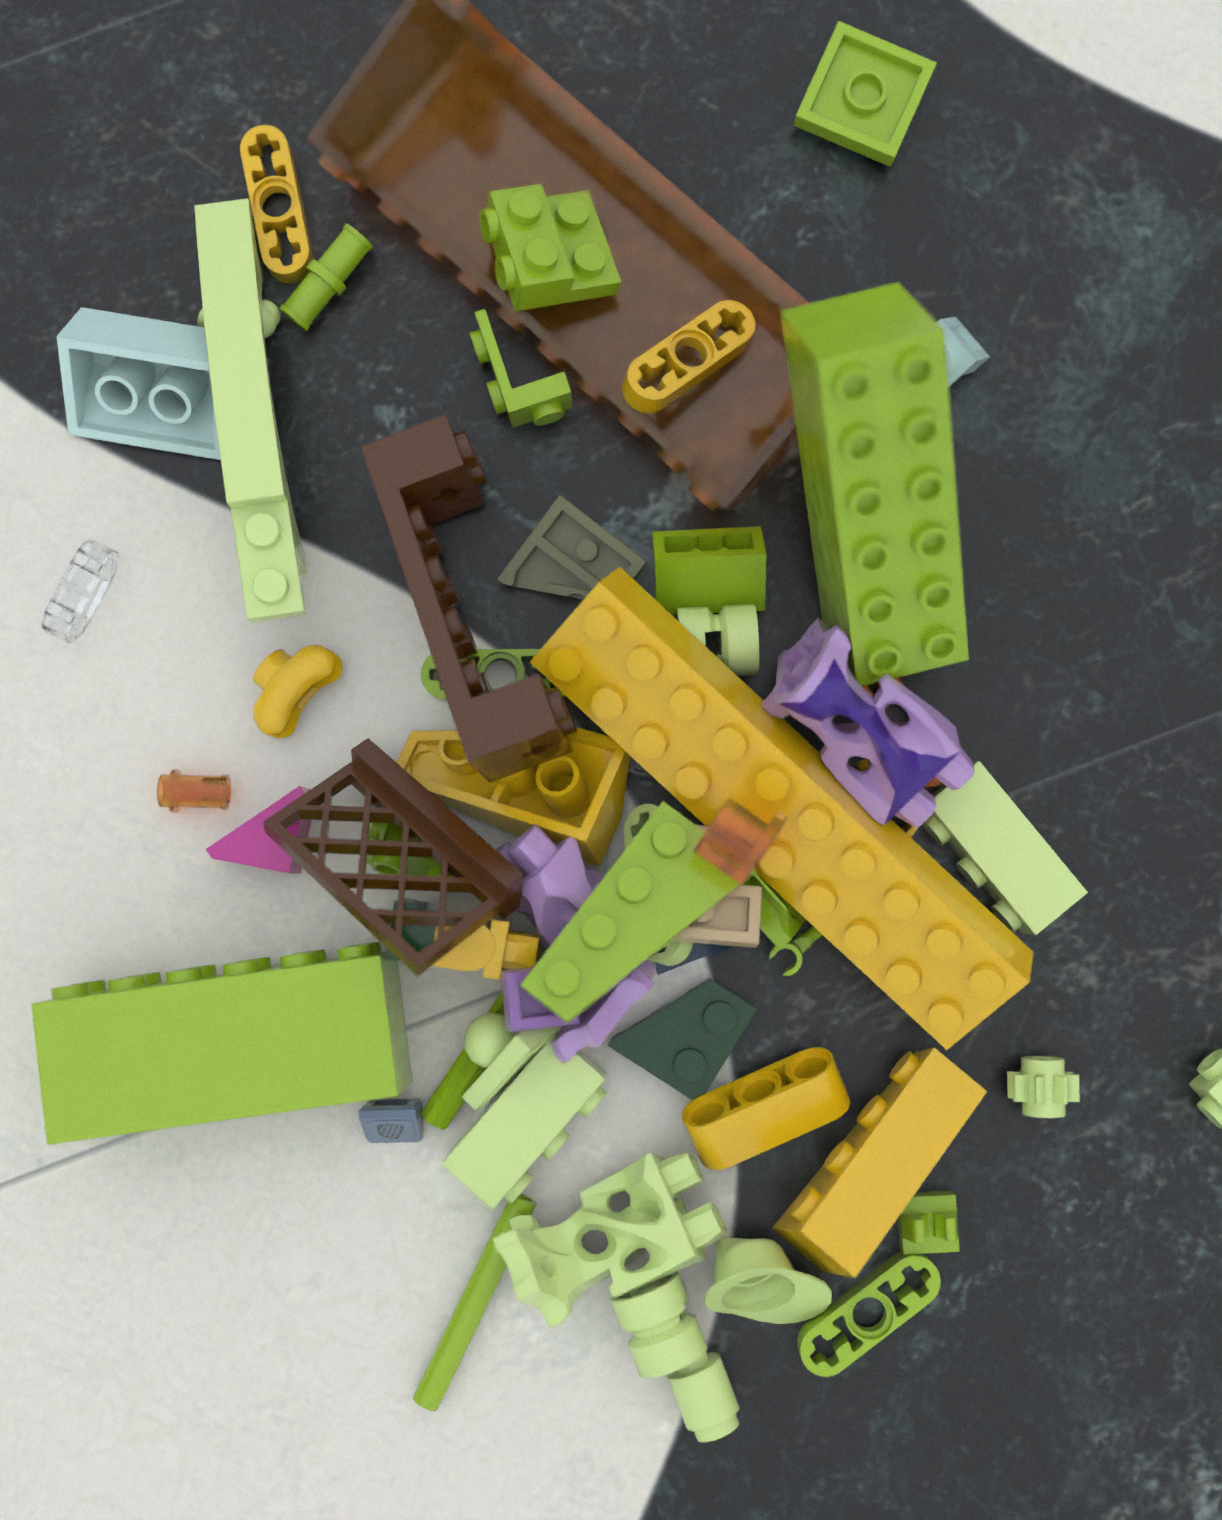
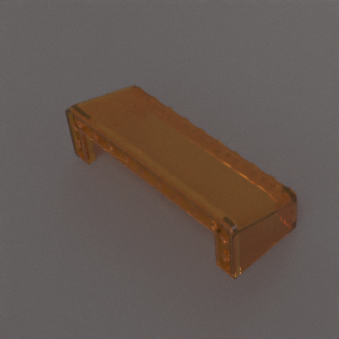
M404 0L306 137L310 143L322 152L317 162L335 178L343 183L346 180L362 193L369 187L381 198L376 207L385 216L401 228H403L406 222L410 223L421 233L416 242L427 253L441 263L447 256L461 269L456 278L479 297H482L487 291L501 304L496 313L506 323L520 333L525 327L531 330L541 339L536 346L537 350L559 368L565 362L581 375L576 384L598 403H601L606 397L617 406L621 412L616 419L627 430L639 439L645 433L651 436L662 446L656 453L661 460L680 475L686 468L689 470L687 474L694 482L688 489L704 505L713 511L716 508L719 510L723 508L725 510L738 509L798 442L781 310L810 303L508 41L469 0ZM542 184L546 196L589 190L622 282L618 294L515 311L508 290L502 291L498 285L495 272L496 255L492 243L486 244L480 230L479 213L481 209L486 208L489 191ZM734 300L740 302L752 312L756 327L745 350L689 391L655 413L639 412L625 401L622 394V383L630 364L637 357L720 301ZM720 324L712 340L716 344L721 335L730 330L737 333V328L733 325L725 328ZM680 346L675 349L677 358L683 364L691 367L703 364L701 354L693 347ZM664 368L660 375L650 382H645L641 378L639 385L643 389L653 386L657 390L662 377L666 374Z

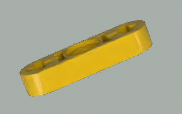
M270 125L255 126L243 136L240 144V154L261 257L270 274L276 280L287 284L298 283L309 273L306 267L314 259L293 153L286 137L279 129ZM271 145L274 150L271 158L277 176L267 175V171L260 159L263 146ZM274 193H285L291 197V207L284 215L271 217L263 212V204L268 196ZM287 232L288 240L296 253L292 256L293 264L284 266L279 258L283 255V249L277 233Z
M734 300L720 301L637 357L630 364L622 383V394L625 401L639 412L655 413L689 391L745 350L756 327L752 312L740 302ZM720 324L725 328L731 325L737 328V333L730 330L721 335L716 344L712 340ZM680 346L693 347L701 354L703 364L696 367L683 364L677 358L675 349ZM664 368L666 374L662 377L657 390L653 386L643 389L639 385L641 378L645 382H650L659 376Z

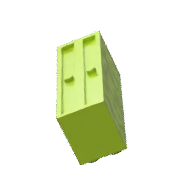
M898 282L781 310L822 621L830 628L838 625L846 631L851 644L847 659L848 667L855 680L861 686L879 682L885 674L892 678H897L969 660L944 329Z
M379 941L338 948V958L326 959L325 949L280 956L281 966L271 967L270 957L223 964L224 974L216 975V967L213 964L166 972V982H161L160 972L108 980L109 990H106L105 980L51 988L52 999L31 1004L47 1145L399 1096L413 1082L398 961L385 959L386 951L381 952Z

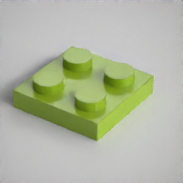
M838 21L799 107L793 126L891 167L937 62Z

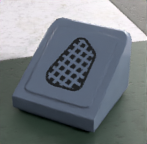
M420 1099L369 1100L359 1110V1120L366 1139L371 1143L421 1141L423 1138V1117L421 1116L423 1101H420Z

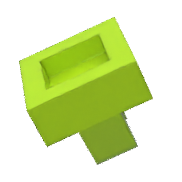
M949 1190L916 1192L898 1217L899 1247L903 1255L960 1252L957 1204L954 1192Z

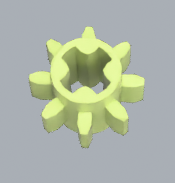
M1021 1057L1020 1071H1007L1008 1098L1013 1099L1014 1102H1022V1115L1061 1118L1066 1116L1065 1105H1067V1102H1080L1079 1074L1065 1071V1058Z

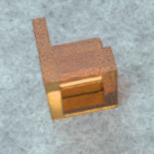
M729 798L693 851L740 884H743L775 840L787 816L777 811L767 824Z

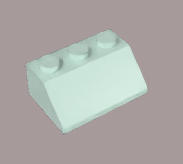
M81 307L57 335L68 435L221 460L205 327Z

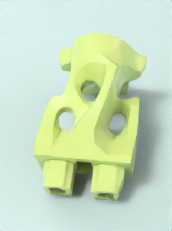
M654 1153L645 1154L623 1170L580 1192L583 1206L570 1218L558 1225L542 1228L536 1217L532 1215H518L510 1219L512 1230L492 1240L496 1250L501 1254L510 1271L513 1289L518 1302L536 1307L542 1313L549 1327L554 1328L564 1323L571 1315L574 1302L586 1289L612 1277L613 1284L609 1287L612 1297L616 1298L634 1292L655 1280L706 1259L707 1255L704 1247L712 1244L727 1232V1228L719 1210L712 1202L691 1212H688L680 1194L705 1182L695 1156L690 1153H684L665 1159ZM625 1191L630 1194V1206L621 1212H614L610 1208V1200L616 1193ZM590 1230H600L605 1233L609 1243L605 1251L599 1254L588 1252L582 1243L584 1234ZM648 1251L650 1253V1260L643 1268L633 1272L626 1269V1266L635 1261L644 1252Z

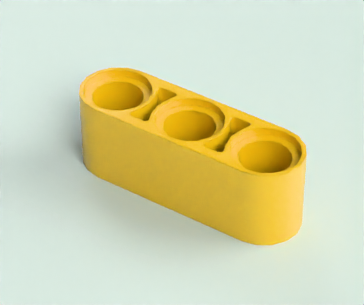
M815 1047L797 1052L700 1095L684 1108L682 1121L704 1167L711 1170H722L835 1121L848 1110L850 1098L833 1054L828 1049Z

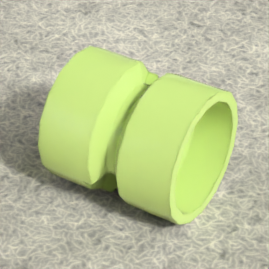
M755 604L724 605L719 614H713L707 606L677 608L676 619L705 646V632L718 631L719 652L712 653L737 676L758 675L759 631Z
M679 1271L655 1280L634 1292L613 1298L611 1295V1302L622 1330L633 1332L634 1334L628 1341V1347L639 1376L643 1378H656L678 1371L698 1360L707 1351V1345L696 1316L684 1312L689 1297Z

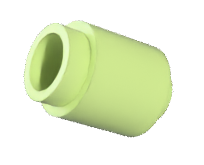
M705 1352L702 1357L692 1364L667 1374L686 1428L689 1431H694L699 1442H710L720 1439L733 1432L739 1426L736 1415L739 1411V1404L719 1353Z

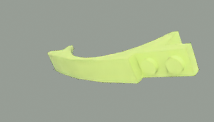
M249 198L195 205L203 318L226 502L231 508L247 620L250 623L307 615L301 574L308 572L288 488L273 406L262 315V283L264 276L262 263L257 251L251 204Z

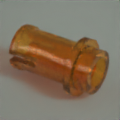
M172 769L170 774H161L159 776L157 785L159 807H168L171 813L179 812L180 808H220L221 810L229 808L231 782L228 774H222L221 776L181 775L179 769Z

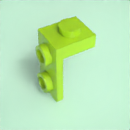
M486 310L476 311L475 316L479 329L469 333L479 364L490 361L496 380L486 384L496 414L507 412L512 428L532 421L537 426L546 425L564 417V411L573 408L571 390L565 372L512 389Z

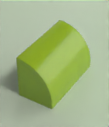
M761 526L652 531L655 600L671 615H676L677 608L707 606L712 613H720L724 605L755 604L756 611H765L767 553Z

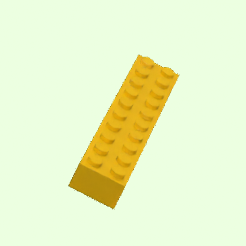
M618 567L599 581L530 661L537 670L558 687L566 697L705 826H708V829L738 857L755 868L756 873L946 1050L1030 982L1034 952L893 820L890 819L885 825L875 821L837 781L820 758V752L784 719L766 712L762 708L764 700L621 567Z

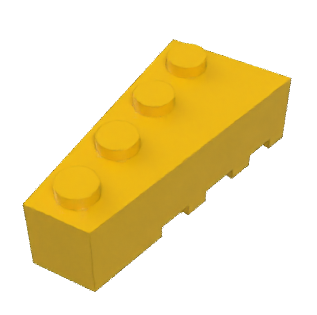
M935 1047L915 1053L909 1051L900 1058L889 1074V1077L892 1079L891 1083L880 1096L876 1095L865 1105L857 1118L858 1123L832 1150L824 1165L771 1228L820 1271L856 1278L987 1093L984 1088Z

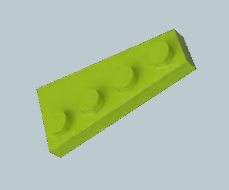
M662 801L521 983V989L566 1024H569L625 979L629 973L670 943L685 928L701 918L735 888L746 882L755 874L756 869Z

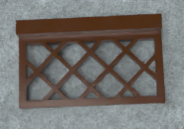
M367 738L351 749L352 762L263 821L264 832L418 977L498 914L505 919L518 909L521 904L523 874L374 742ZM350 784L365 796L364 807L332 806L333 796ZM300 819L322 820L320 838L295 837L287 828ZM330 821L363 822L361 840L328 838ZM370 822L395 823L403 831L402 841L369 840ZM326 853L360 855L358 873L332 872L325 866ZM367 855L401 856L400 875L366 874ZM408 857H432L441 865V877L407 875ZM350 888H356V894ZM364 889L398 890L397 910L371 909L363 901ZM405 890L440 891L439 911L404 910ZM447 892L472 893L482 904L472 912H447L446 894ZM388 924L396 925L395 930L392 929ZM403 925L438 926V937L418 953L402 938ZM445 926L451 927L445 932Z

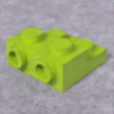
M542 184L489 191L486 208L481 209L479 213L480 230L486 244L492 243L496 255L495 272L498 285L502 291L508 290L515 311L618 294L622 282L589 190L546 196Z

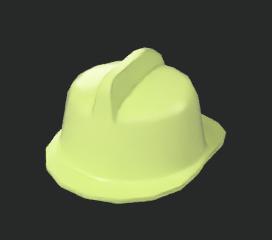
M722 1237L716 1242L714 1285L704 1295L705 1306L711 1311L736 1314L760 1322L789 1324L814 1318L824 1312L832 1302V1291L829 1286L812 1275L795 1271L784 1250L774 1240L766 1238Z

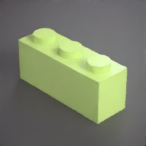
M980 761L973 763L974 775L959 790L952 791L943 784L932 793L935 797L936 808L922 826L939 845L943 846L947 842L960 857V860L956 863L960 873L974 888L979 889L983 885L996 901L991 906L992 911L1013 933L1019 929L1023 934L1037 935L1088 892Z
M558 1030L504 1088L447 1154L441 1164L492 1210L503 1198L510 1204L515 1201L533 1178L527 1172L529 1167L540 1155L546 1160L551 1159L570 1135L563 1129L577 1112L584 1118L588 1116L606 1094V1091L600 1086L606 1078V1072L581 1050L565 1063H561L554 1055L550 1042L559 1032Z

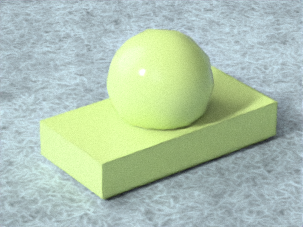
M490 1012L472 1020L464 1036L465 1050L472 1062L487 1069L462 1098L475 1111L477 1109L481 1110L516 1077L555 1034L559 1027L523 1030L519 1033L518 1031L510 1032L506 1029L505 1016Z

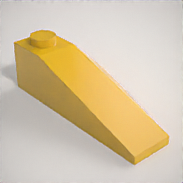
M577 727L576 733L568 735L573 752L489 783L467 761L457 730L411 731L396 763L445 806L517 837L536 824L555 845L568 837H572L578 842L582 860L600 867L621 820L630 755L611 737Z

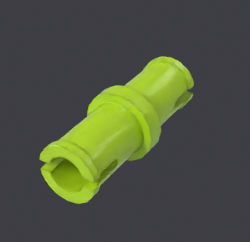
M346 223L341 233L318 261L314 259L310 261L306 267L309 273L284 305L282 304L279 307L280 311L304 331H307L310 328L309 325L334 294L340 296L346 289V286L343 284L366 253L371 251L373 248L372 244L355 228Z

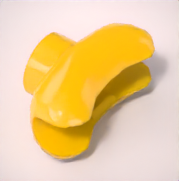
M317 644L302 647L292 657L283 649H278L269 654L260 663L253 676V682L263 690L253 708V720L257 727L264 734L271 735L277 739L292 735L300 713L309 700L321 688L340 678L342 674V660L340 657Z

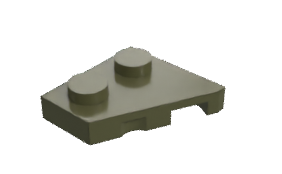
M559 495L497 580L504 585L584 600L599 581L618 567H621L629 576L636 580L648 562Z

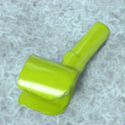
M813 925L781 948L792 950L797 957L793 964L783 970V976H791L801 968L803 953L822 936ZM773 945L769 959L773 958L781 949Z

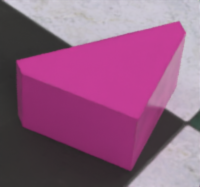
M298 786L208 847L206 851L212 859L285 873L301 874L302 867L264 832L263 821L310 789ZM300 819L289 826L287 830L295 837L308 838L312 820Z

